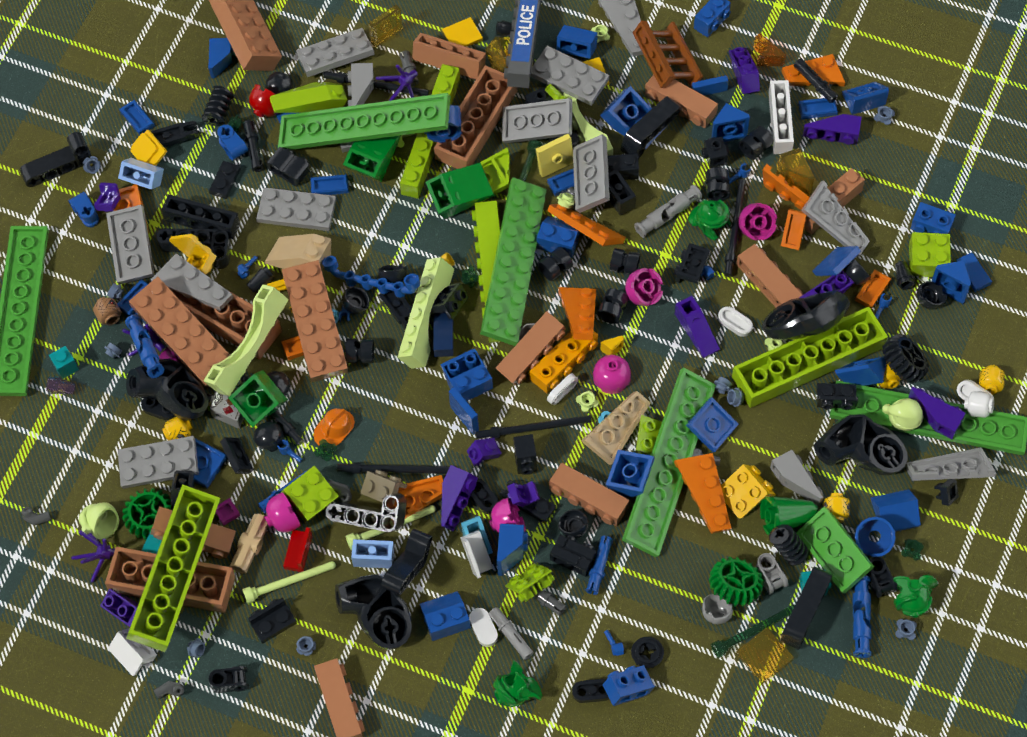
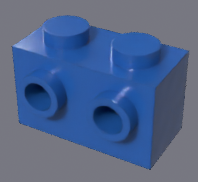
M710 0L695 15L694 29L708 38L729 17L731 2L728 0Z
M564 25L557 36L556 50L590 59L597 48L598 32Z
M920 202L910 229L919 233L949 234L956 214Z
M644 665L640 667L631 666L620 673L619 671H614L607 676V680L603 683V687L613 706L645 697L655 687Z

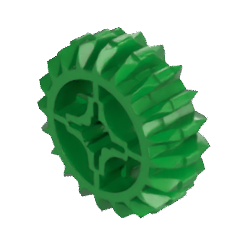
M153 487L150 492L146 488L143 490L144 493L141 494L139 491H136V497L130 495L131 502L125 501L127 508H123L122 511L124 514L122 519L125 522L126 529H129L130 534H135L138 539L143 536V539L147 540L153 526L151 524L154 523L159 509V504L166 509L172 510L169 495L167 493L163 494V491L160 489L156 492ZM135 513L141 516L139 524L134 521Z
M729 556L727 560L722 558L720 562L717 561L711 569L709 577L710 589L714 590V595L719 596L720 600H726L727 604L731 602L734 606L740 604L742 607L745 604L750 605L758 599L763 590L764 580L762 579V573H759L758 567H753V562L747 563L746 559L742 561L739 560L738 556L735 559Z

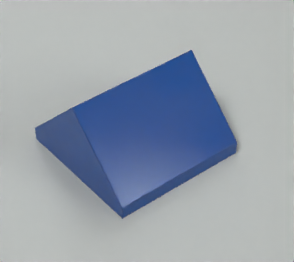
M877 82L842 91V95L852 115L885 106L889 93L888 87Z
M726 103L713 121L712 137H722L724 142L746 137L750 120L749 114Z
M964 260L937 265L931 281L936 285L942 286L943 293L947 294V296L961 304L965 303L971 281Z
M884 356L854 361L836 369L835 373L843 382L863 386L883 383L887 361L884 359Z
M909 489L871 497L876 517L888 521L895 532L920 527L918 499Z

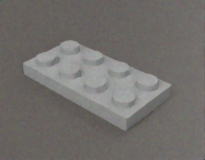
M363 28L298 49L296 54L307 77L372 56L374 55V50Z
M546 46L532 66L531 71L532 78L547 85L552 84L557 90L591 106L609 81L608 74L549 46Z
M570 98L503 107L502 142L504 143L562 137L566 134L572 135V100Z
M602 134L573 147L575 210L579 213L610 200L607 137Z
M263 188L256 220L257 223L330 231L336 196Z
M137 205L106 213L117 283L123 284L155 276L144 206Z
M194 436L118 450L120 484L123 489L173 480L176 470L193 471L194 476L199 475Z

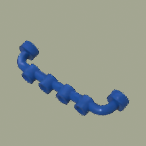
M327 256L322 260L325 271L330 272L339 279L345 280L347 286L350 287L360 283L364 290H370L374 286L378 287L381 294L391 290L394 291L396 297L401 298L406 294L415 293L420 286V280L416 274L407 275L404 278V286L402 282L390 283L385 278L372 279L368 274L359 276L355 275L353 271H339L335 256Z

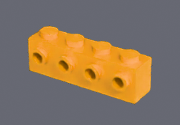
M593 330V340L573 339L570 331L529 371L530 380L545 393H548L551 389L553 390L564 376L567 377L572 372L576 364H580L585 359V355L589 351L592 352L597 347L598 334Z

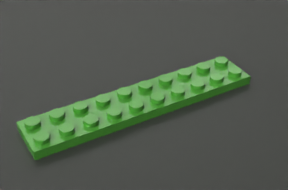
M448 93L282 115L278 148L282 147L292 150L448 129L451 96Z
M514 177L510 180L480 334L516 346L520 336L536 250L537 235L547 189Z
M48 226L10 227L0 298V396H27L49 234Z
M686 368L680 369L651 454L655 459L643 494L636 497L622 541L654 557L660 555L684 482L674 461L692 457L698 437L686 424L705 402L712 397L716 386L714 383Z
M836 380V383H835V384H852V383H847V382H842V381H837V380ZM856 384V397H858L856 409L843 410L842 408H832L829 418L841 420L847 415L864 414L875 423L889 430L1023 456L1025 454L1027 417L993 411L986 418L972 417L969 415L968 409H964V405L944 401L951 406L959 407L966 413L953 439L934 431L924 416L919 427L911 431H903L892 425L889 415L882 411V407L885 404L892 405L895 401L909 398V394Z

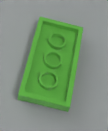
M824 506L796 532L823 569L833 574L832 580L842 593H847L874 568L870 560L828 507Z

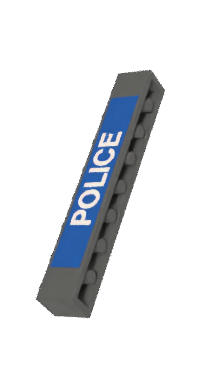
M515 0L517 8L514 7L513 18L516 19H512V30H514L510 31V42L512 44H508V54L510 56L506 57V67L508 68L504 70V79H507V87L529 88L542 0Z

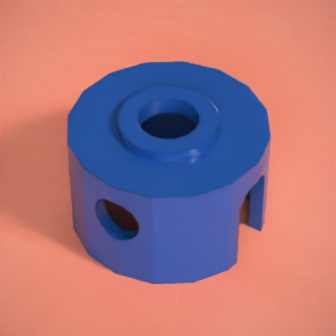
M876 516L868 517L856 527L855 542L866 555L872 557L883 556L894 546L896 539L895 530L885 519ZM871 531H878L881 537L878 542L870 541L869 533Z

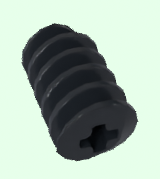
M214 86L204 109L202 120L211 126L224 123V117L227 116L226 111L230 109L228 105L232 104L231 100L234 98V94L222 86Z
M786 524L778 525L770 532V542L784 559L788 561V564L796 566L806 560L808 548L791 526Z

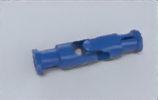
M137 314L127 317L125 324L130 329V336L138 350L143 365L147 367V374L151 378L161 376L164 373V367L159 363V356L146 327L142 325V318Z
M864 576L854 585V593L852 595L853 640H855L853 656L857 658H869L872 656L869 645L871 640V594L869 593L871 578L869 576Z

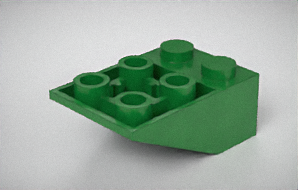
M401 135L355 141L350 147L343 165L352 171L382 182Z
M481 163L442 173L426 181L437 212L444 219H448L474 206L475 203L494 196Z

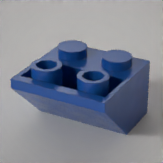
M475 348L440 364L450 390L453 387L456 388L466 401L493 389L492 377Z

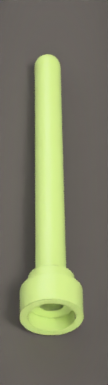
M430 505L407 517L404 520V525L434 513L436 507ZM371 529L359 535L358 533H351L345 537L350 550H352L353 539L368 540L385 532Z
M331 561L256 589L255 587H246L242 589L247 604L255 602V599L260 595L332 570L336 567V563Z

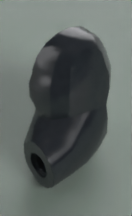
M827 291L806 298L791 299L779 305L768 314L762 324V329L768 337L776 340L791 341L809 335H817L834 327L848 311L850 302L844 294L838 291Z
M170 358L160 359L159 363L164 367V373L157 378L149 377L147 367L144 365L129 371L126 379V389L128 395L132 398L157 399L165 409L177 418L186 421L200 418L208 407V396L201 383L190 374L185 365Z
M864 414L845 416L836 422L814 444L816 455L826 465L833 466L843 460L852 458L859 467L879 475L889 476L898 473L905 467L908 460L907 451L902 441L891 430L875 423Z
M377 574L360 576L336 584L335 599L339 613L357 615L359 625L375 645L382 649L393 650L398 649L407 642L412 627L407 604L398 594L381 588L382 576Z

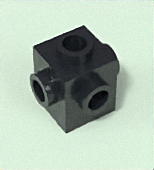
M712 137L704 140V148L701 149L703 159L707 160L709 168L727 165L729 147L727 143H724L723 138Z

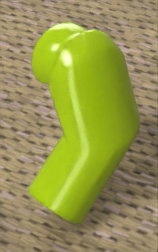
M552 84L546 87L545 91L553 100L567 99Z

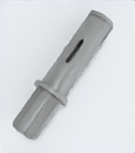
M498 607L493 608L489 612V616L499 627L498 631L503 632L524 661L529 659L534 652L513 627L512 621L508 620Z

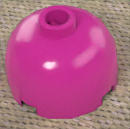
M749 204L740 213L739 228L744 235L752 240H765L776 230L777 215L766 204Z
M638 269L629 275L625 283L626 295H628L629 300L639 306L656 304L663 295V291H661L663 282L660 275L654 269Z
M607 355L600 358L595 364L593 380L594 384L602 392L608 394L620 393L630 384L631 370L624 358L618 355Z
M283 492L275 495L268 501L266 505L267 516L264 518L269 527L273 526L277 531L286 533L301 526Z
M509 498L502 499L493 507L491 512L492 519L489 520L490 526L493 531L497 530L499 533L500 524L524 525V532H526L523 517H519L517 512L519 508L517 505H513Z

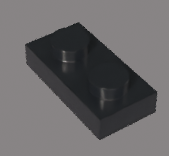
M223 161L209 189V193L227 199L241 170L240 166Z
M224 437L220 441L235 474H250L254 470L239 438Z

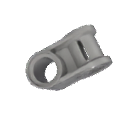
M770 553L760 555L756 567H758L759 573H762L763 585L766 591L772 594L774 590L780 587L789 586L788 580L780 569L775 557ZM768 562L771 567L765 568L761 563Z

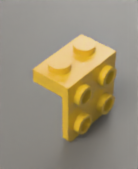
M193 234L171 236L169 241L188 257L187 262L205 275L211 271L212 264L217 256L212 253L208 246L198 241V237Z
M743 464L721 485L725 503L741 519L753 510L762 499H766V496L776 495L772 490L773 486L771 483L763 480L760 476V470L754 465Z

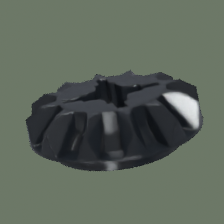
M642 637L633 644L631 655L636 665H644L645 668L653 669L661 663L664 649L657 639ZM645 646L648 651L653 652L651 653L650 660L646 655H641L644 653Z

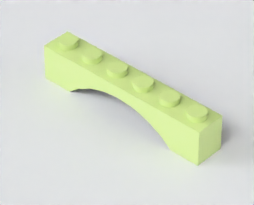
M559 91L563 96L572 100V128L578 133L579 143L582 144L603 134L607 137V155L613 156V147L607 134L597 130L588 123L579 110L576 98Z
M441 257L427 259L420 286L417 290L397 358L411 369L426 367L430 354L428 335L430 312L438 294L450 285L454 273V268Z
M261 286L253 299L252 319L244 340L229 357L214 364L205 377L204 382L216 392L226 396L231 395L240 378L245 374L251 360L254 359L259 347L265 341L270 329L274 326L278 316L284 310L289 299L275 287Z

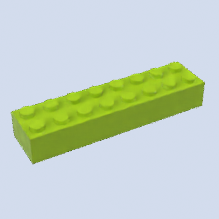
M866 307L842 318L834 327L826 332L792 340L734 366L732 378L737 387L743 392L748 406L752 408L883 349L882 346L887 341L888 336L870 307Z
M182 484L126 639L163 652L166 651L218 507L219 497Z

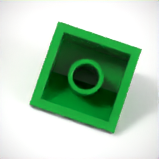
M264 370L254 373L228 397L252 428L288 400Z

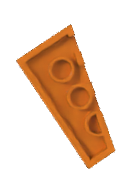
M550 204L547 211L602 246L623 244L625 241V236L570 208L562 207L559 204Z
M559 287L558 293L562 299V306L565 308V315L568 318L573 339L593 340L596 289Z
M713 453L675 460L674 464L679 469L684 483L688 486L694 502L699 507V512L710 533L731 530Z

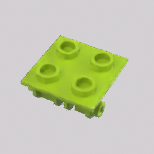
M641 415L636 453L651 456L662 424L661 421Z
M538 563L532 564L521 575L513 576L505 587L518 593L517 597L521 602H527L534 597V594H538L533 584L536 585L540 592L553 584L552 581L555 579L550 569Z

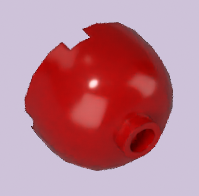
M255 84L249 96L250 106L254 109L253 113L260 118H263V116L274 117L279 114L274 113L270 101V96L275 94L266 88L262 91L259 89L261 86Z

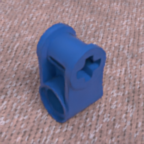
M222 125L218 128L219 144L232 161L248 152L245 142L230 125Z
M85 192L68 200L72 209L86 227H94L98 224V214L95 212V208Z

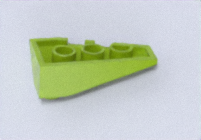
M313 82L270 96V101L274 113H303L343 107L347 97L343 86L340 84Z

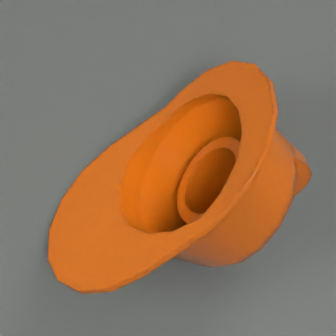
M335 408L328 411L314 429L313 436L315 442L320 447L329 449L339 445L354 428L355 420L353 415L345 409Z

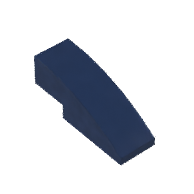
M445 312L441 314L434 313V357L453 356V319L449 320Z

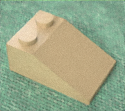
M317 234L279 237L266 258L265 264L285 269L319 260L322 271L324 268L322 260L327 256H331V238Z

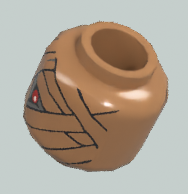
M102 297L94 305L93 312L101 324L111 326L119 321L121 309L113 298Z

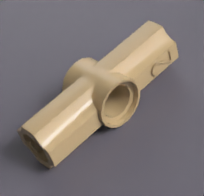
M254 514L246 532H243L239 538L237 552L230 564V567L238 573H247L254 556L258 555L262 548L263 537L268 528L264 515Z

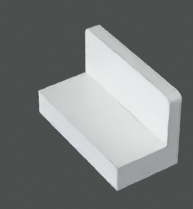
M478 530L460 537L473 574L477 579L481 578L480 573L493 569L480 531Z
M128 628L117 632L108 650L134 676L137 675L143 664L154 661L157 654L148 646L126 639L130 629Z

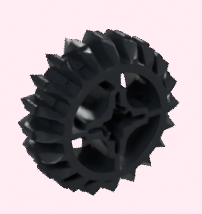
M897 334L893 337L891 336L882 346V352L887 365L895 372V375H898L906 383H916L922 380L927 375V372H929L928 360L924 357V353L916 345V342H913L911 338H907L906 335Z

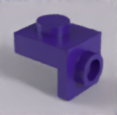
M100 183L101 194L94 204L95 210L113 212L121 199L118 185L115 183Z
M494 438L475 440L467 450L474 466H478L482 460L499 458L502 454Z
M531 481L524 485L513 483L507 486L509 491L508 498L513 505L524 507L540 499L535 482Z

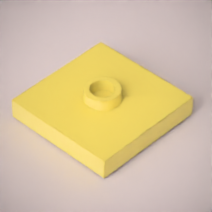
M569 134L536 148L539 173L542 177L573 163V148Z

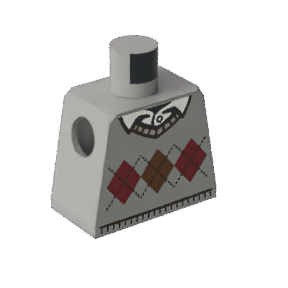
M236 387L235 390L231 393V395H232L239 387ZM218 392L215 395L206 393L208 396V406H211L210 412L212 417L240 429L244 417L228 399L229 396Z

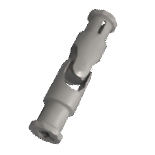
M691 185L689 190L679 193L668 203L648 214L646 219L640 223H635L636 232L642 238L646 237L648 232L659 228L677 213L683 212L690 207L692 202L702 199L700 190L697 186Z

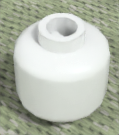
M971 392L969 398H965L964 409H968V413L972 417L986 418L990 413H993L994 398H991V395L987 392Z

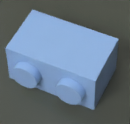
M129 158L121 162L118 179L148 189H154L161 185L164 168Z
M353 539L351 556L353 567L390 568L394 563L395 549L393 541Z

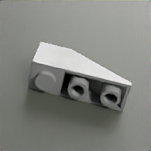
M351 63V71H348V82H351V85H348V96H352V100H348V106L364 104L374 89L373 63Z
M790 450L772 460L770 468L780 484L805 499L812 501L817 506H821L824 496L819 486H815L811 473L802 466L803 462L799 455H795L793 450Z

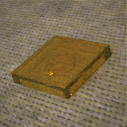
M398 5L393 6L369 23L371 44L374 48L403 29L401 9Z
M767 627L736 651V655L762 684L794 659L792 654Z

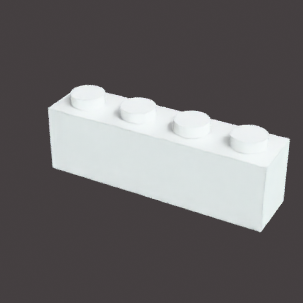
M770 81L769 105L773 154H792L794 138L789 81Z

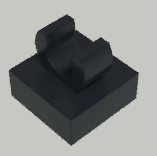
M948 479L945 483H938L934 487V489L940 490L936 498L942 500V505L950 506L959 498L956 479Z

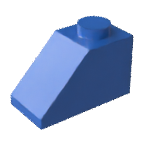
M228 38L209 39L208 69L211 78L217 77L233 63V56L236 54Z

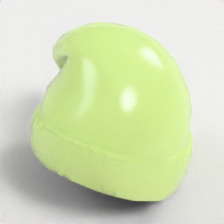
M900 399L892 405L885 404L882 407V411L889 415L892 425L899 430L911 431L919 427L923 421L922 408L913 399Z
M107 502L88 505L79 515L82 531L86 534L91 533L100 540L111 537L117 530L120 521L115 508Z

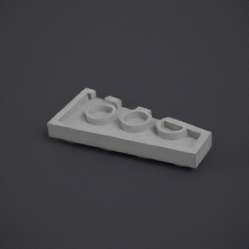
M598 0V4L605 11L608 20L610 19L615 31L619 33L632 57L644 55L632 33L641 22L635 0Z
M824 180L821 181L801 211L843 246H858L861 252L857 256H860L870 242L857 223L851 220L848 216L849 213L839 204L835 194L829 191Z
M175 254L151 279L152 282L158 276L171 291L179 292L187 298L191 297L199 300L200 303L220 311L233 298L232 293L178 254Z
M982 447L906 463V470L912 481L995 477V469Z

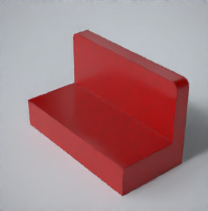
M306 527L305 532L292 531L283 565L284 569L297 572L304 571L313 537L309 527Z

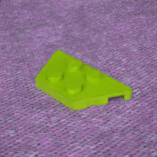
M505 148L480 162L494 195L509 188L510 152L508 148Z

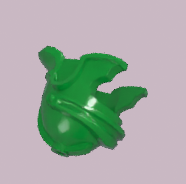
M702 200L691 211L688 218L692 226H698L703 230V234L714 241L718 237L712 229L720 228L725 224L730 227L732 224L729 220V208L722 200Z
M923 575L919 579H910L905 576L893 578L901 592L893 601L897 611H902L906 616L918 618L930 609L933 600L931 597L932 589L939 585L934 576Z
M515 660L512 661L513 664L509 674L498 675L494 680L493 686L496 689L494 694L500 705L516 707L527 700H531V698L541 700L543 697L538 683L532 677H526L522 673V667Z

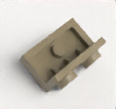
M376 469V472L367 471L360 494L383 502L387 495L398 493L399 487L406 488L407 484L402 483L399 477L393 475L388 477L387 472Z

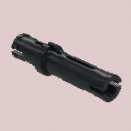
M802 58L794 63V68L829 103H833L839 95L830 88L829 83L820 78Z
M246 120L243 122L244 140L248 146L252 171L261 172L264 167L258 145L259 136L256 134L254 121Z

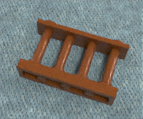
M641 21L632 33L661 88H667L673 79H687L692 88L693 82H698L702 79L703 75L675 22H671L666 30H651L647 21ZM656 38H665L668 44H658ZM663 51H672L675 58H666ZM670 65H680L683 72H673Z

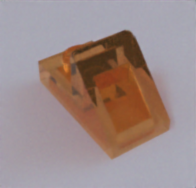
M761 33L755 36L754 48L760 54L757 58V66H783L786 54Z

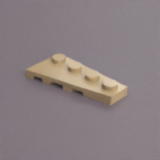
M638 391L633 392L584 437L581 442L607 464H613L617 451L623 449L638 425L641 415H644L651 402Z

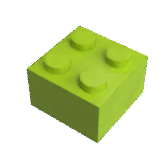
M912 232L909 242V270L913 276L933 277L937 265L951 263L950 234Z
M315 465L281 491L304 523L339 497Z

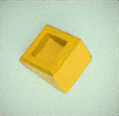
M623 336L601 342V351L606 355H616L624 347Z

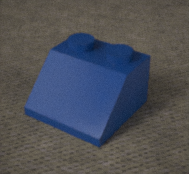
M548 216L542 222L539 229L537 249L552 252L556 248L561 247L573 258L581 232L561 219Z
M618 450L606 486L623 497L632 498L643 494L655 457Z
M500 524L497 568L498 576H503L523 559L524 552H528V532H524V525Z
M458 591L420 604L432 641L470 629V620Z

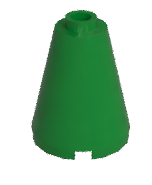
M766 496V499H762L760 505L761 519H765L766 525H763V528L767 535L778 525L786 524L793 529L806 524L818 513L817 505L809 500Z

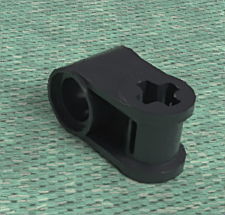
M881 557L871 558L870 562L881 570L877 572L872 569L866 574L871 578L870 583L875 596L881 598L885 593L896 592L898 590L897 584L893 581L894 577L891 575L885 560Z
M235 666L213 670L208 678L211 689L216 693L240 692L249 689V684L246 681L248 668L245 666ZM216 679H224L221 684H214Z

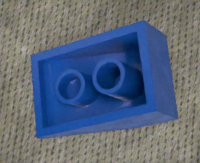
M630 86L623 90L600 116L614 130L625 136L627 131L652 108ZM659 132L650 142L646 144L645 150L658 137V135L661 132Z

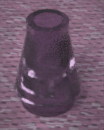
M55 375L54 377L49 376L46 391L50 392V394L74 395L76 383H71Z

